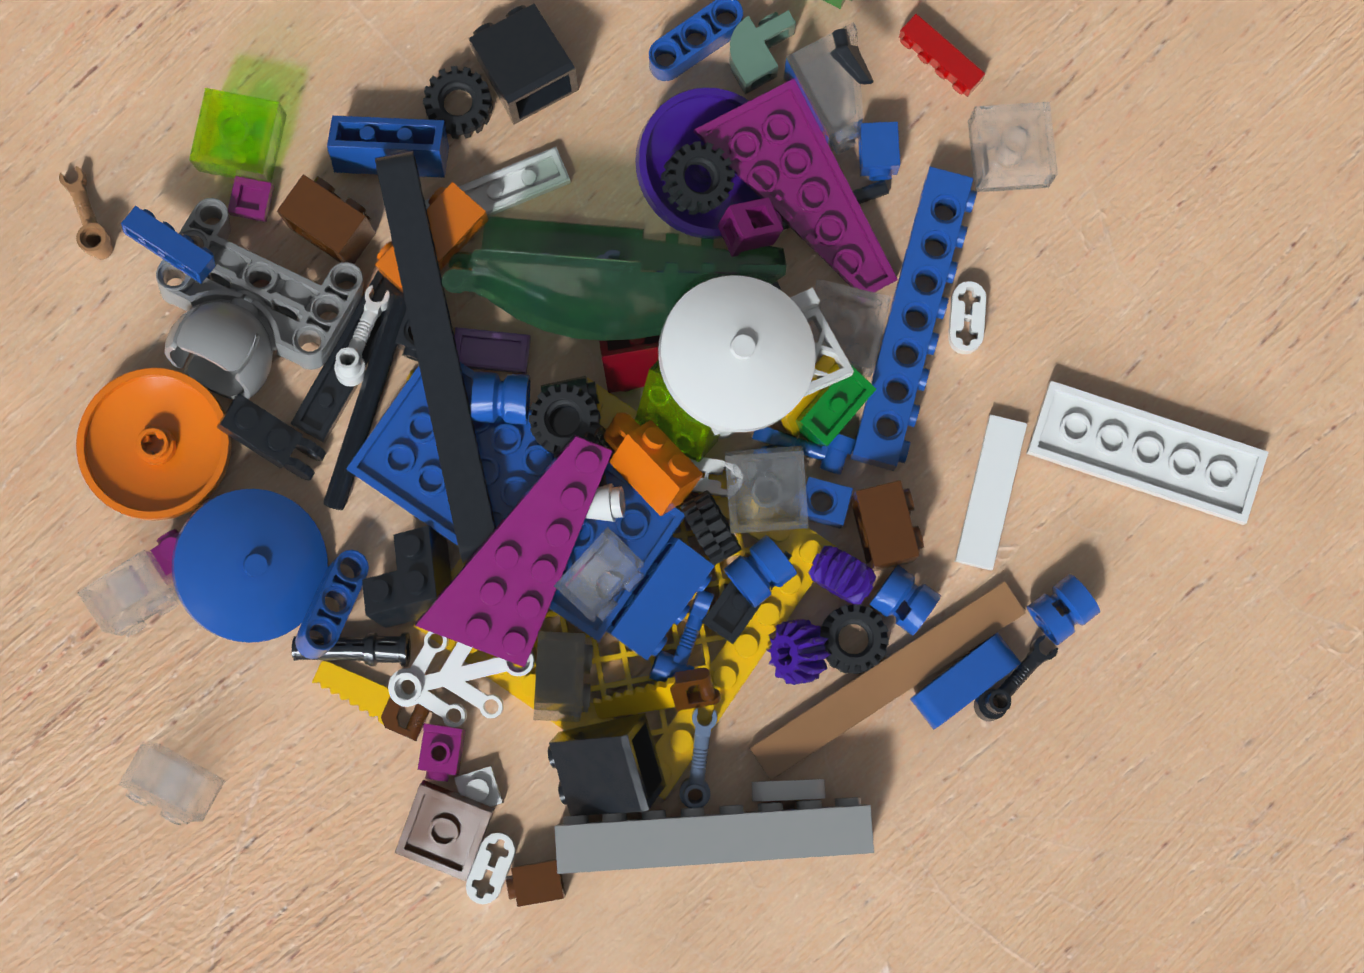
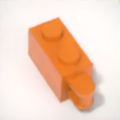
M617 413L604 432L605 441L616 451L609 463L660 516L682 504L703 476V473L652 420L640 426L630 415Z

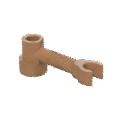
M76 166L78 179L76 182L69 184L66 177L60 172L59 181L69 191L83 225L76 235L78 246L86 254L94 256L96 259L108 258L112 254L113 245L110 242L109 234L98 224L87 196L86 175Z

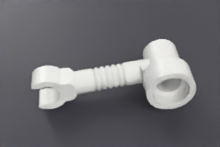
M372 285L365 291L366 303L364 311L352 336L353 338L349 346L341 349L336 355L334 365L336 377L345 386H356L364 379L366 367L362 359V352L377 318L387 308L390 299L389 291L385 293L384 299L380 302H373L371 300L374 294Z

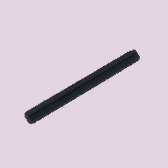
M392 293L323 501L324 505L336 510H343L345 508L355 477L346 468L367 440L397 348L395 341L407 309L403 294Z

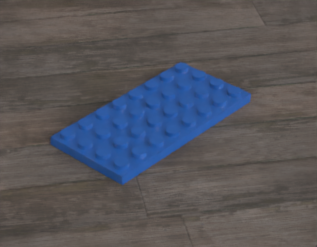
M460 362L471 410L472 385L475 372ZM418 366L346 470L458 546L421 372ZM499 416L494 423L473 422L496 527L509 515L518 504V501L543 475L545 469L555 459L554 454L545 450L532 435L529 418L527 425L509 424L504 422L502 416ZM609 462L605 468L607 485L612 483L614 487L621 486L623 488L625 516L616 518L615 522L585 518L549 606V609L598 642L604 637L606 630L613 623L629 597L685 518L683 512L676 507L660 516Z

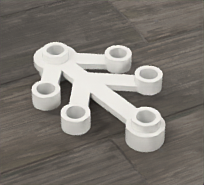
M429 631L424 638L425 645L411 668H403L395 672L390 678L388 690L390 697L395 703L404 707H410L419 703L442 717L447 726L454 728L466 721V709L458 703L449 705L428 690L445 687L479 708L482 715L486 718H496L504 710V702L501 697L495 694L487 695L466 681L506 671L513 676L526 675L535 665V655L531 650L525 667H518L514 663L499 657L462 666L472 647L457 642L441 671L425 675L436 653L443 651L449 644V639L442 636V646L439 648L433 647L430 643V637L434 633ZM405 680H411L414 683L415 690L412 694H407L403 691L402 684ZM493 699L498 703L499 708L496 713L492 714L486 710L485 703L487 700ZM455 708L460 711L461 719L459 722L450 721L448 718L450 709Z

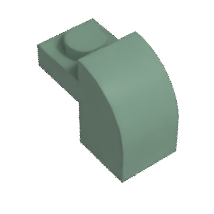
M789 10L780 15L775 12L766 16L758 23L759 27L757 28L750 17L747 16L733 31L730 41L729 62L732 73L744 94L777 77L778 64L769 48L794 35L796 22Z

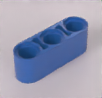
M715 0L656 40L649 49V69L652 75L661 81H671L731 41L733 31L743 20V8L740 2L737 0ZM722 13H730L736 20L731 24H722L717 20V16ZM699 33L706 40L700 45H692L686 38L690 34ZM662 54H670L675 58V61L669 66H662L656 62V58Z
M346 550L340 553L328 566L296 635V648L305 658H320L338 641L362 588V580L366 579L369 570L367 559L359 551ZM340 565H348L353 570L354 578L344 576L340 570ZM325 597H330L337 601L339 605L338 612L331 611L326 606ZM311 630L318 631L323 636L324 645H317L311 640L309 634Z
M997 632L921 689L910 700L934 730L1009 674L1021 662Z

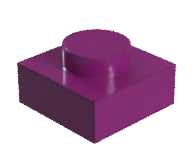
M235 176L228 213L231 216L267 222L274 185L270 182Z

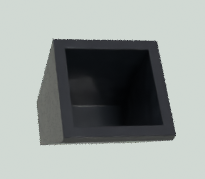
M534 3L528 7L521 5L507 13L505 19L494 25L493 23H486L478 27L473 32V36L469 37L472 51L513 124L528 118L579 90L573 63Z
M646 713L560 731L549 742L548 759L552 768L557 769L560 780L558 785L559 797L564 805L567 804L570 816L647 811L666 786Z

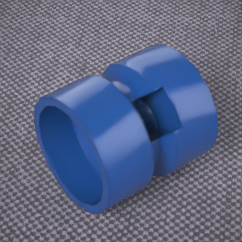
M475 372L471 397L472 421L494 423L499 416H502L504 422L509 424L527 425L530 409V375H507L504 381H501L497 373Z
M767 535L749 548L750 556L748 558L739 556L724 568L729 579L754 608L772 595L771 587L773 585L782 587L797 575L791 562Z
M897 565L869 605L885 617L894 615L896 617V625L914 636L940 600L941 595L926 584L917 586L915 584V576Z
M1068 574L1052 587V595L1044 593L1027 606V610L1037 626L1055 645L1061 644L1075 633L1074 625L1079 624L1083 626L1100 613V608L1093 596L1072 574ZM1058 606H1060V608L1065 613L1063 617L1056 610Z

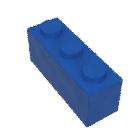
M332 115L327 148L334 173L378 175L375 158L413 150L420 177L445 178L449 143L444 120Z
M671 536L606 632L646 660L651 655L656 656L667 642L668 638L665 635L673 624L678 625L689 612L690 606L687 604L694 594L699 591L702 592L712 579L710 572L715 565L680 539Z

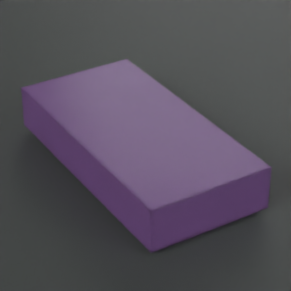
M455 327L454 337L459 360L467 367L527 374L530 335Z

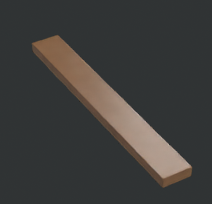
M1004 581L749 749L771 781L1026 614V612Z

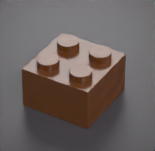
M303 174L278 208V214L289 229L339 263L349 262L355 264L376 234L370 224L372 219L365 214L367 210L349 197L345 202L334 193L336 189L322 178L317 176L313 181Z
M901 480L855 491L850 501L866 565L875 572L915 561L920 556L919 552L920 549L924 548V543L919 526H912L910 515L911 511H914V503L910 489H903Z

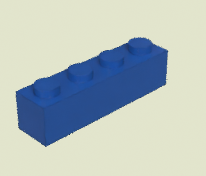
M135 206L121 222L125 235L200 284L216 267L214 255L206 247L200 248L195 245L189 236L185 234L180 235L169 223L165 221L163 223L160 222L147 209L142 210Z

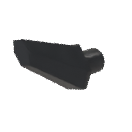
M843 28L832 32L836 48L830 52V55L859 84H872L874 80L858 46L850 44L847 29Z

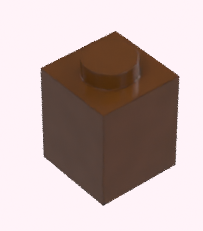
M556 859L514 866L511 868L512 875L506 876L509 899H516L517 907L560 900L566 897L562 874H557Z

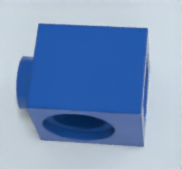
M898 122L860 123L858 130L860 177L869 176L871 181L891 179V175H897L900 168Z
M808 477L806 485H801L794 498L793 506L799 508L797 518L841 529L844 525L853 488ZM816 493H825L830 497L832 506L829 510L820 512L813 508L811 497Z

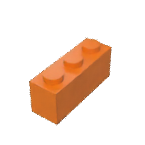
M453 182L447 188L442 186L437 189L428 201L430 206L427 208L440 272L489 220L486 211ZM390 241L378 253L377 258L379 261L375 266L385 278L403 293L392 241Z

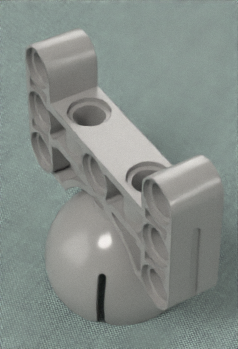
M206 198L195 206L179 234L189 236L194 241V244L200 248L206 247L214 255L216 267L202 284L164 259L156 271V279L162 298L167 303L187 311L171 327L165 342V355L174 367L183 368L189 353H192L184 368L185 375L192 377L208 390L223 397L234 399L240 393L249 399L265 384L271 370L272 355L275 350H277V355L308 370L318 369L326 363L364 295L363 276L360 268L355 264L341 262L330 270L323 284L319 285L227 241L231 232V226L226 205L219 199ZM210 218L220 219V221L214 225H208L204 223L206 220ZM173 278L184 280L177 286L167 285L169 280ZM258 280L270 282L262 288L253 286V283ZM344 281H349L355 284L354 287L350 289H342L338 287V285ZM325 312L337 314L336 318L332 320L320 318V315ZM310 342L319 345L318 349L309 352L301 347Z

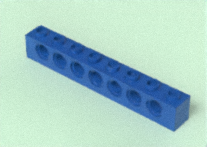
M929 167L871 379V384L876 388V391L865 402L851 460L891 471L896 469L898 462L904 464L906 462L911 442L904 440L907 427H915L920 410V405L914 404L917 390H925L930 369L923 368L926 355H934L939 338V333L933 332L936 318L943 320L949 300L948 297L942 296L946 283H953L958 262L952 261L955 247L962 248L968 228L961 225L964 212H972L977 191L971 190L972 177ZM938 206H946L953 212V218L947 221L941 220L935 215L934 209ZM929 241L939 242L943 246L944 254L940 256L930 255L925 249V243ZM921 276L929 277L934 282L935 289L930 292H923L917 288L915 279ZM909 312L920 313L925 319V325L920 328L911 327L906 321V314ZM902 347L910 348L915 353L916 361L911 364L901 363L897 359L896 350ZM891 383H899L905 388L906 397L902 400H893L888 396L886 387ZM881 419L892 420L897 428L896 434L890 437L881 435L877 430V422Z

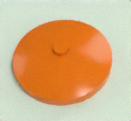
M145 368L131 371L115 378L92 398L79 423L76 453L85 482L104 504L132 518L151 521L167 520L194 510L215 492L229 465L232 447L231 437L217 428L218 423L225 414L222 406L214 395L192 377L174 370Z

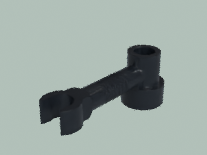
M1045 635L1031 642L1030 652L1026 655V658L1000 687L988 689L975 699L974 710L980 719L994 721L1004 716L1011 706V697L1037 667L1056 656L1058 648L1052 649L1047 655L1040 652L1039 644L1044 640ZM993 698L997 701L998 708L993 704Z

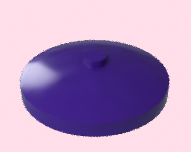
M705 87L687 90L663 103L651 115L642 129L635 157L639 186L653 211L664 222L682 233L704 239L723 238L718 224L730 205L761 199L735 174L731 179V182L734 183L733 189L728 192L729 197L708 213L701 214V212H698L696 215H691L687 209L683 212L677 210L679 205L676 202L670 204L667 200L671 197L669 192L664 193L662 189L665 181H661V174L666 170L663 167L671 156L686 144L691 145L693 142L701 141V145H705L693 132L694 129L749 102L743 96L719 88ZM691 165L685 171V182L691 190L705 192L710 187L711 176L703 166Z

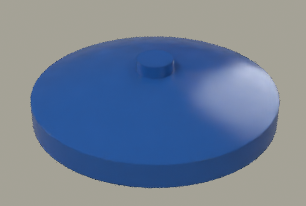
M262 489L234 490L205 502L183 525L175 542L172 555V577L175 590L181 604L192 619L216 636L247 643L269 641L283 636L298 627L303 622L328 568L327 551L323 537L309 514L289 498Z

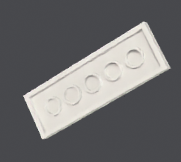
M1050 381L1026 454L1244 525L1247 524L1268 451Z

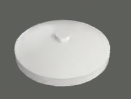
M730 275L702 282L682 296L664 322L659 339L658 358L660 371L668 391L687 414L704 425L718 430L750 432L773 425L799 404L813 378L816 352L813 334L808 321L800 308L788 295L760 279Z

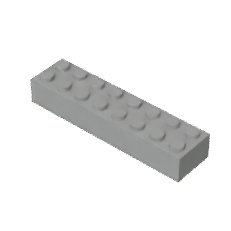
M848 797L835 798V806L822 807V800L796 801L797 809H783L781 802L759 803L758 811L744 812L743 805L719 806L720 814H704V807L682 808L681 816L666 817L665 810L642 811V819L627 820V813L602 814L603 821L589 822L588 815L563 817V824L555 826L557 874L874 853L871 805L861 804V798Z

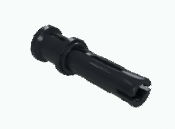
M370 632L365 635V638L339 637L336 644L326 654L317 659H309L301 655L296 648V636L292 640V658H294V661L354 660L364 661L369 666H376L377 663H400L402 667H408L410 663L411 640L409 632H403L401 636H378L377 632ZM310 637L315 644L324 645L323 637Z

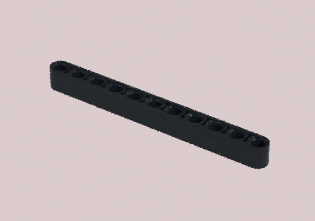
M410 150L375 158L458 548L462 562L465 564L494 531L496 525L414 152Z

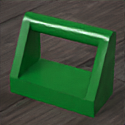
M852 365L851 367L854 370L852 376L823 388L796 419L801 435L808 441L828 446L876 391V388Z

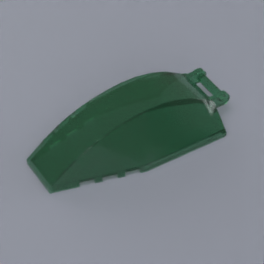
M490 216L488 217V222L484 225L482 248L475 249L473 253H454L449 261V269L445 271L442 277V284L447 291L452 293H462L463 291L475 292L477 295L487 298L516 319L546 332L576 339L626 340L660 335L664 322L676 303L685 293L702 282L717 277L734 275L760 279L772 285L786 275L787 265L784 248L766 246L740 252L739 256L731 257L729 250L713 248L714 239L701 238V246L678 243L679 234L667 232L666 241L644 238V229ZM609 250L620 251L618 260L596 258L599 255H604Z

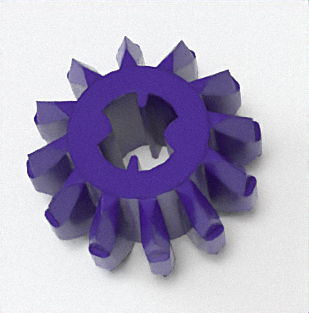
M824 546L820 553H817L812 561L813 565L808 572L812 581L840 599H844L852 604H861L865 597H868L873 589L872 585L876 580L873 569L866 566L865 563L859 561L856 557L832 546Z
M796 619L778 624L776 630L768 634L772 643L771 646L766 648L771 653L772 658L768 665L776 667V678L784 679L786 684H804L819 679L820 673L827 670L824 659L831 654L825 650L824 645L828 639L820 637V626L811 624L810 620Z

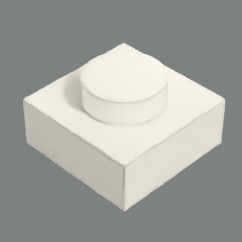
M492 766L454 777L460 795L490 807L503 803Z

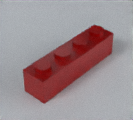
M915 14L900 30L899 38L902 45L907 49L912 48L918 54V58L924 64L929 63L941 79H947L951 82L953 89L957 93L968 97L983 81L985 73L919 15Z

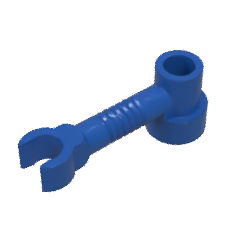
M769 427L754 431L752 437L754 440L770 445H782L798 454L801 453L802 455L820 460V469L841 475L847 454H852L856 442L855 439L838 434L828 446L811 443L810 441L807 442V440L793 437Z
M704 590L696 593L685 625L686 627L681 635L682 638H680L681 641H679L675 654L673 655L661 650L654 660L649 679L665 682L676 672L694 669L693 666L687 663L714 594Z

